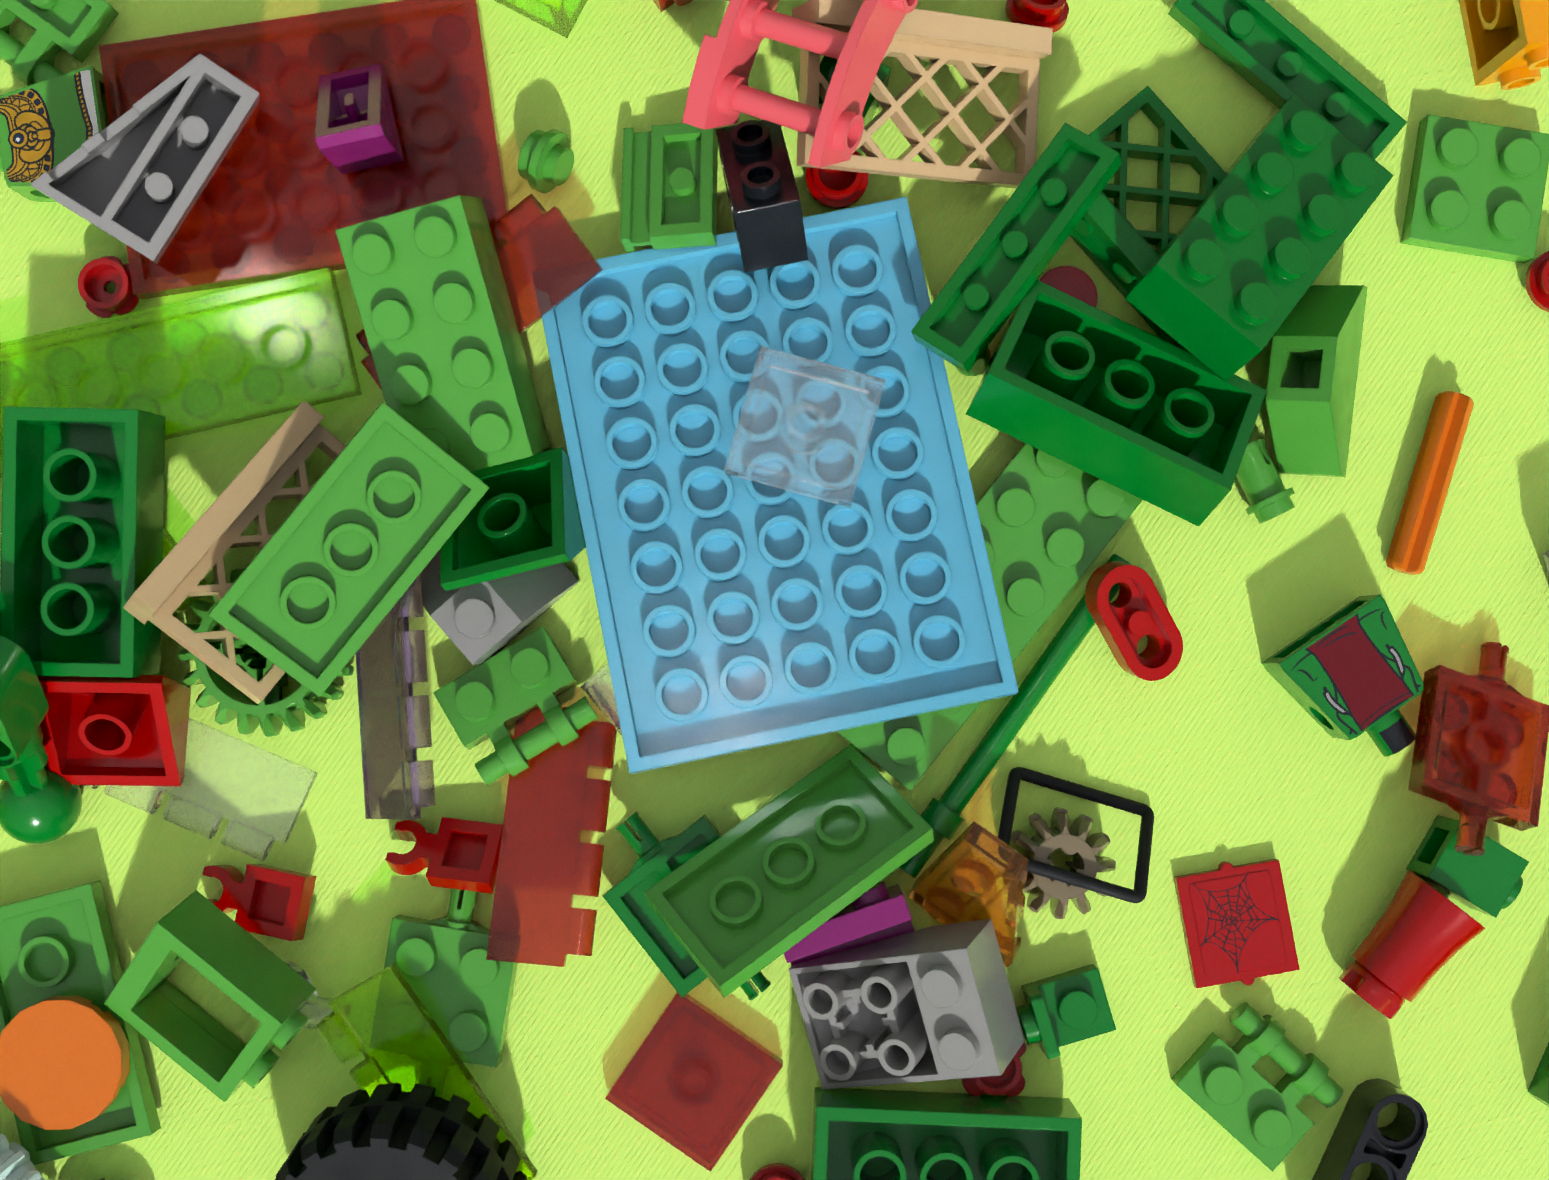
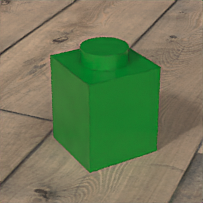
M1437 815L1407 865L1406 870H1410L1419 878L1467 907L1496 918L1500 910L1511 905L1519 895L1523 885L1521 875L1529 861L1466 823Z

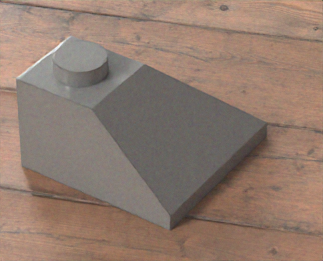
M440 549L411 586L431 618L471 664L477 665L499 653L580 581L564 563H559L445 591L440 585Z

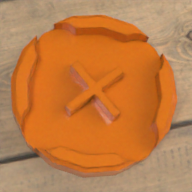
M78 995L52 996L20 1011L2 1030L0 1035V1096L3 1103L20 1120L44 1130L73 1129L95 1119L114 1102L113 1100L118 1096L120 1088L125 1085L130 1072V1045L120 1022L108 1010L103 1012L98 1006L90 1004L93 1001Z

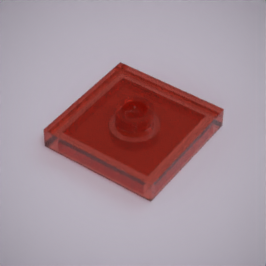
M676 991L607 1092L605 1099L711 1172L782 1068L783 1060L690 995L686 994L681 998Z

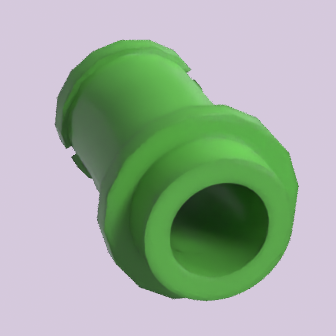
M1263 438L1247 444L1236 475L1251 505L1245 510L1248 515L1254 513L1259 524L1295 508L1290 498L1295 492L1293 488H1285L1264 446Z

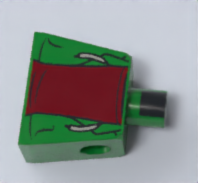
M1381 594L1357 597L1262 662L1266 671L1333 738L1351 740L1366 731L1385 757L1401 751L1417 738L1416 733L1399 708L1421 694L1424 690V683Z

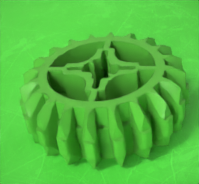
M237 568L232 570L230 573V583H234L244 569ZM211 595L215 602L214 604L203 600H195L191 604L194 613L202 618L200 624H185L195 633L220 631V624L208 616L211 609L217 603L216 595ZM241 639L234 640L236 663L243 666L248 674L259 682L273 663L267 658H260L259 654H243L244 649L252 647ZM222 641L208 642L223 654ZM185 648L181 649L177 654L180 660L195 661L197 670L188 672L182 681L187 686L204 684L206 687L198 695L195 704L200 708H205L220 702L215 712V721L220 725L229 724L237 717L238 732L241 734L254 733L259 723L266 737L279 735L283 722L291 732L300 731L305 728L306 719L304 711L314 719L323 718L327 714L326 706L322 699L302 684L295 692L282 699V687L288 686L289 674L286 672L263 701L257 704ZM347 663L338 676H352L354 667ZM332 682L322 696L332 700H339L344 695V691L338 684Z

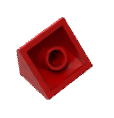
M141 675L134 678L37 676L49 704V710L40 724L43 731L42 743L49 757L46 764L49 772L61 776L71 785H182L185 773L190 688L165 675Z

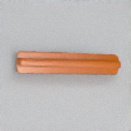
M1444 391L1435 397L1386 559L1387 566L1397 572L1416 575L1421 574L1425 569L1474 406L1473 399L1467 395L1453 391Z

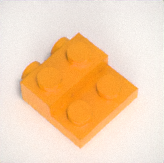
M1459 0L1475 86L1500 82L1502 90H1512L1541 80L1540 69L1549 67V0Z

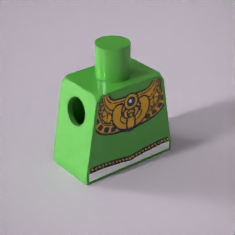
M93 66L0 95V172H4L7 186L31 201L56 202L29 184L46 171L49 172L79 149L82 143L95 133H100L121 116L117 87Z

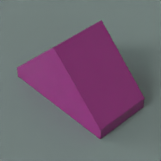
M382 63L319 76L315 140L319 150L342 175L404 161Z

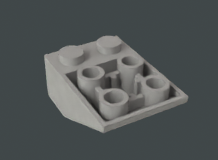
M992 919L931 926L795 964L789 968L823 1090L1000 1076L1025 1041Z

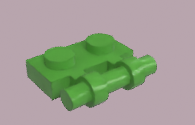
M0 0V59L12 67L13 75L27 86L62 75L64 73L54 66V59L63 49L83 63L119 13L104 0ZM16 17L36 30L26 45L9 34V27Z
M543 626L433 692L464 747L470 750L490 738L495 752L475 763V767L486 785L491 784L507 773H510L512 777L518 775L530 767L528 760L558 742L562 746L567 745L580 737L577 730L598 718L586 696L565 709L557 698L560 694L577 685L578 682ZM540 708L545 721L515 739L508 726Z
M1244 1002L1232 1012L1229 1019L1244 1034L1232 1049L1212 1032L1171 1080L1273 1172L1315 1124L1296 1105L1304 1096L1311 1094L1326 1108L1332 1107L1341 1098L1343 1088L1328 1076V1066L1313 1053L1304 1054L1284 1036L1286 1030L1277 1020L1269 1014L1261 1016L1247 1002ZM1268 1055L1287 1072L1275 1086L1271 1085L1253 1068L1263 1056Z

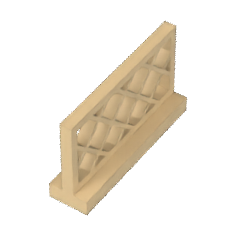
M809 0L792 9V17L849 33L863 1ZM914 8L912 12L906 13L884 55V58L886 56L897 58L913 80L894 98L876 75L870 92L883 110L863 129L862 138L856 150L860 147L866 156L851 154V159L848 161L821 167L820 169L1016 189L1036 163L1040 59L1052 54L1053 28ZM800 48L799 102L822 109L823 104L819 107V96L824 101L829 83L820 72V54ZM919 61L931 63L924 69ZM944 64L954 65L969 85V88L952 105L931 78ZM976 68L986 69V71L980 75ZM1000 72L1019 74L1018 101L1008 111L988 86ZM919 88L940 115L923 134L920 133L901 108ZM975 96L978 97L996 122L979 140L958 114ZM889 118L910 143V146L897 159H888L870 137ZM946 125H948L967 150L954 165H945L929 144ZM798 131L797 166L818 168L808 164L814 136ZM1002 132H1004L1016 149L1015 172L1001 171L985 150ZM918 154L923 162L911 160ZM973 161H975L979 168H972L968 166Z
M305 400L123 606V609L144 625L149 620L257 704L263 701L285 672L273 663L258 682L236 664L234 640H239L240 638L221 624L220 631L195 633L172 614L187 597L216 595L218 602L233 584L226 583L223 561L225 552L229 548L258 546L259 552L273 535L268 534L264 507L270 500L298 499L299 503L311 489V487H308L305 466L307 457L318 447L334 460L346 446L319 424L324 416ZM294 474L296 488H281ZM254 520L256 535L240 536ZM213 568L214 584L198 585ZM222 641L223 654L208 642Z

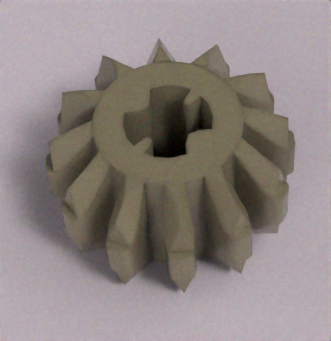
M1056 807L1052 813L1051 828H1049L1041 815L1033 813L1028 817L1029 823L1036 833L1031 839L1018 830H1014L1011 834V840L1025 849L1024 854L1015 855L1053 865V861L1048 856L1054 850L1059 849L1068 856L1073 855V862H1065L1071 868L1070 871L1097 879V872H1111L1116 869V862L1113 859L1105 856H1095L1110 844V839L1103 832L1088 836L1093 820L1085 814L1078 816L1070 826L1067 810ZM1005 865L1006 867H1008V868H1010V869L1020 870V869L1013 868V867H1010V866ZM1027 871L1015 876L1009 883L1010 888L1015 894L1031 890L1027 900V907L1035 913L1043 909L1049 900L1051 913L1056 919L1065 918L1068 911V899L1072 900L1074 906L1082 914H1086L1091 910L1090 902L1084 894L1087 889Z

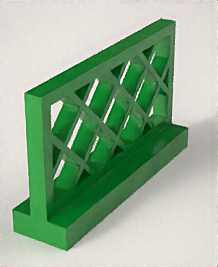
M1148 85L1088 135L1119 152L1121 166L1114 174V184H1107L1069 235L1124 298L1176 235L1175 233H1169V204L1198 207L1225 174V171ZM1140 110L1158 128V146L1128 143V120ZM1116 131L1115 142L1104 141ZM1127 157L1158 161L1157 189L1127 186ZM1170 162L1190 164L1200 175L1199 193L1170 190ZM1108 198H1114V204ZM1126 200L1157 203L1156 232L1136 230L1126 219ZM1132 305L1162 340L1189 352Z

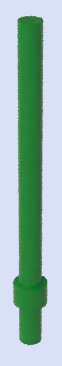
M1113 554L1108 562L1119 561L1130 564L1116 554ZM1118 583L1114 584L1109 592L1110 602L1119 590ZM1085 594L1018 688L1019 692L1011 697L939 801L932 798L920 815L933 828L934 841L899 867L913 878H916L945 837L950 840L964 821L960 817L964 808L1094 626L1095 621L1087 608Z

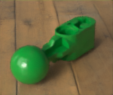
M0 636V780H2L0 783V826L8 835L18 841L30 844L48 843L65 835L77 822L82 808V794L79 785H71L61 776L47 770L46 764L49 757L42 743L43 731L40 724L49 710V704L29 655L15 642Z

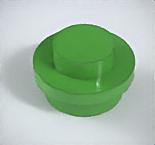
M551 129L547 132L535 130L527 137L519 154L518 172L522 178L528 180L532 189L541 193H548L556 186L565 183L574 164V153L570 149L568 136L561 131Z

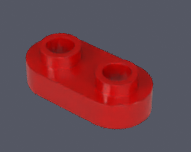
M1119 561L1108 562L1097 568L1087 582L1085 601L1092 618L1117 663L1125 672L1143 680L1156 681L1167 677L1175 670L1181 660L1183 640L1151 577L1140 567ZM1118 583L1119 595L1115 601L1110 603L1109 592L1112 586ZM1146 635L1147 646L1142 653L1138 654L1137 644Z

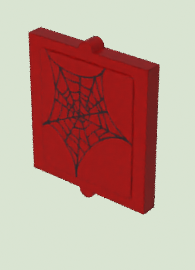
M1278 859L1236 866L1223 861L1218 865V869L1173 877L1195 988L1241 981L1249 986L1254 983V978L1300 970Z

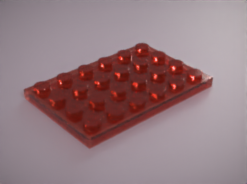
M402 0L99 46L109 124L130 110L133 104L198 54H202L260 93L259 104L159 262L156 264L127 246L133 295L141 299L346 269L335 232L336 229L458 195L482 198L495 247L514 244L479 0ZM382 63L404 161L342 175L319 150L315 140L319 76Z

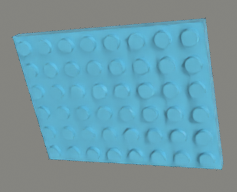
M907 197L803 217L808 260L746 273L743 267L736 231L717 235V245L658 250L650 248L533 272L629 773L631 774L1016 695L1019 692L944 360L916 342L911 333L912 329L931 305Z

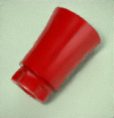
M1408 870L1392 901L1368 936L1352 954V957L1356 960L1342 972L1339 979L1377 1011L1392 1019L1405 1003V999L1412 1002L1429 980L1460 949L1486 928Z

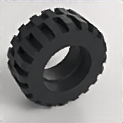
M388 1083L377 1085L370 1097L367 1090L359 1089L343 1096L337 1106L324 1109L313 1120L307 1131L303 1133L276 1174L275 1180H527V1176L522 1171L516 1172L520 1157L512 1142L506 1140L500 1143L496 1138L500 1127L485 1113L480 1118L467 1110L470 1102L455 1094L452 1095L450 1101L435 1096L436 1088L415 1084L411 1092H402L401 1084Z

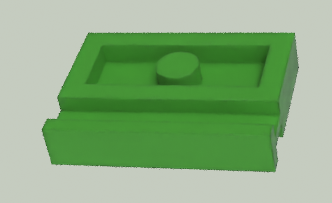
M685 123L651 126V131L636 133L633 127L624 128L620 240L626 252L635 251V246L652 245L654 250L717 245L718 141L716 128L703 130Z

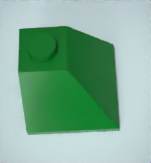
M562 447L540 452L527 458L471 471L472 474L490 488L441 547L440 585L445 591L567 562L572 560L586 547L569 457Z

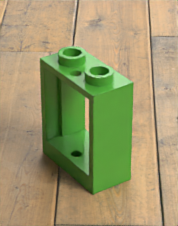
M195 890L156 923L104 1004L218 1098L226 1102L244 1082L254 1089L274 1067L280 1057L272 1049L276 1045L279 1049L283 1050L308 1021L309 1018L300 1011L317 988ZM181 958L261 1023L246 1045L167 981Z

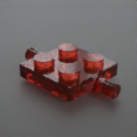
M1486 642L1481 645L1478 675H1466L1442 665L1425 671L1423 680L1424 690L1421 694L1408 790L1443 802L1460 814L1455 850L1471 856H1481L1485 853L1484 844L1487 820L1498 822L1519 831L1538 827L1549 733V706L1523 696L1505 681L1507 657L1510 648L1506 645L1501 647L1502 644L1497 642Z

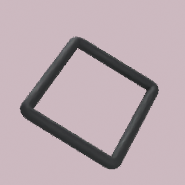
M1016 767L1008 775L995 854L997 859L1004 865L1130 903H1140L1147 894L1154 812L1144 803L1030 769ZM1020 780L1140 815L1141 826L1134 890L1009 853Z

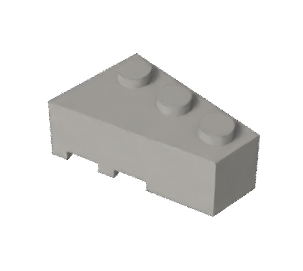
M198 54L133 104L130 110L100 133H95L82 143L79 149L49 172L43 173L29 185L157 264L259 104L260 93L202 54Z

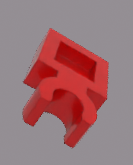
M442 817L438 833L434 834L427 833L425 828L415 821L403 820L396 822L394 829L400 840L414 841L416 843L414 848L405 854L387 852L385 860L391 870L401 875H413L424 868H428L426 877L431 886L493 894L508 838L504 825Z
M247 864L244 876L240 870L231 865L204 867L202 875L215 877L223 885L221 898L219 900H208L224 913L237 909L235 922L244 930L288 941L303 940L316 876L263 864Z

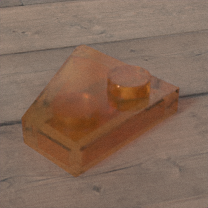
M974 821L916 879L907 897L923 907L933 919L943 924L992 919L1003 963L1006 967H1009L1021 946V937L1017 936L1018 924L1024 913L1025 895L1022 889L1027 881L1029 859Z

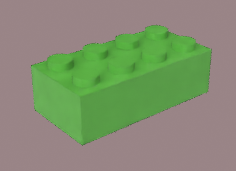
M458 195L336 229L335 232L386 405L470 472L534 456L551 448L482 198Z

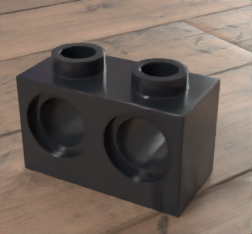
M748 120L738 125L715 129L727 196L745 273L808 260L801 202L781 125L766 120Z

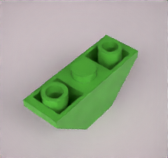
M1311 285L1273 335L1266 405L1279 473L1346 477L1367 287L1364 285Z

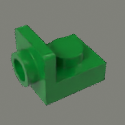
M1094 964L1021 985L1026 1004L1016 1007L1024 1037L1028 1045L1038 1043L1048 1060L1061 1056L1059 1051L1061 1046L1116 1030L1098 968Z

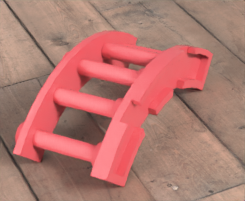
M727 0L730 2L716 38L704 35L690 82L682 123L706 130L738 123L739 114L744 113L814 136L808 161L809 165L821 168L850 160L851 154L856 150L862 138L864 129L863 110L884 55L906 13L912 12L919 0H864L849 33L775 12L780 0ZM764 38L838 60L822 109L748 85V78L755 56Z

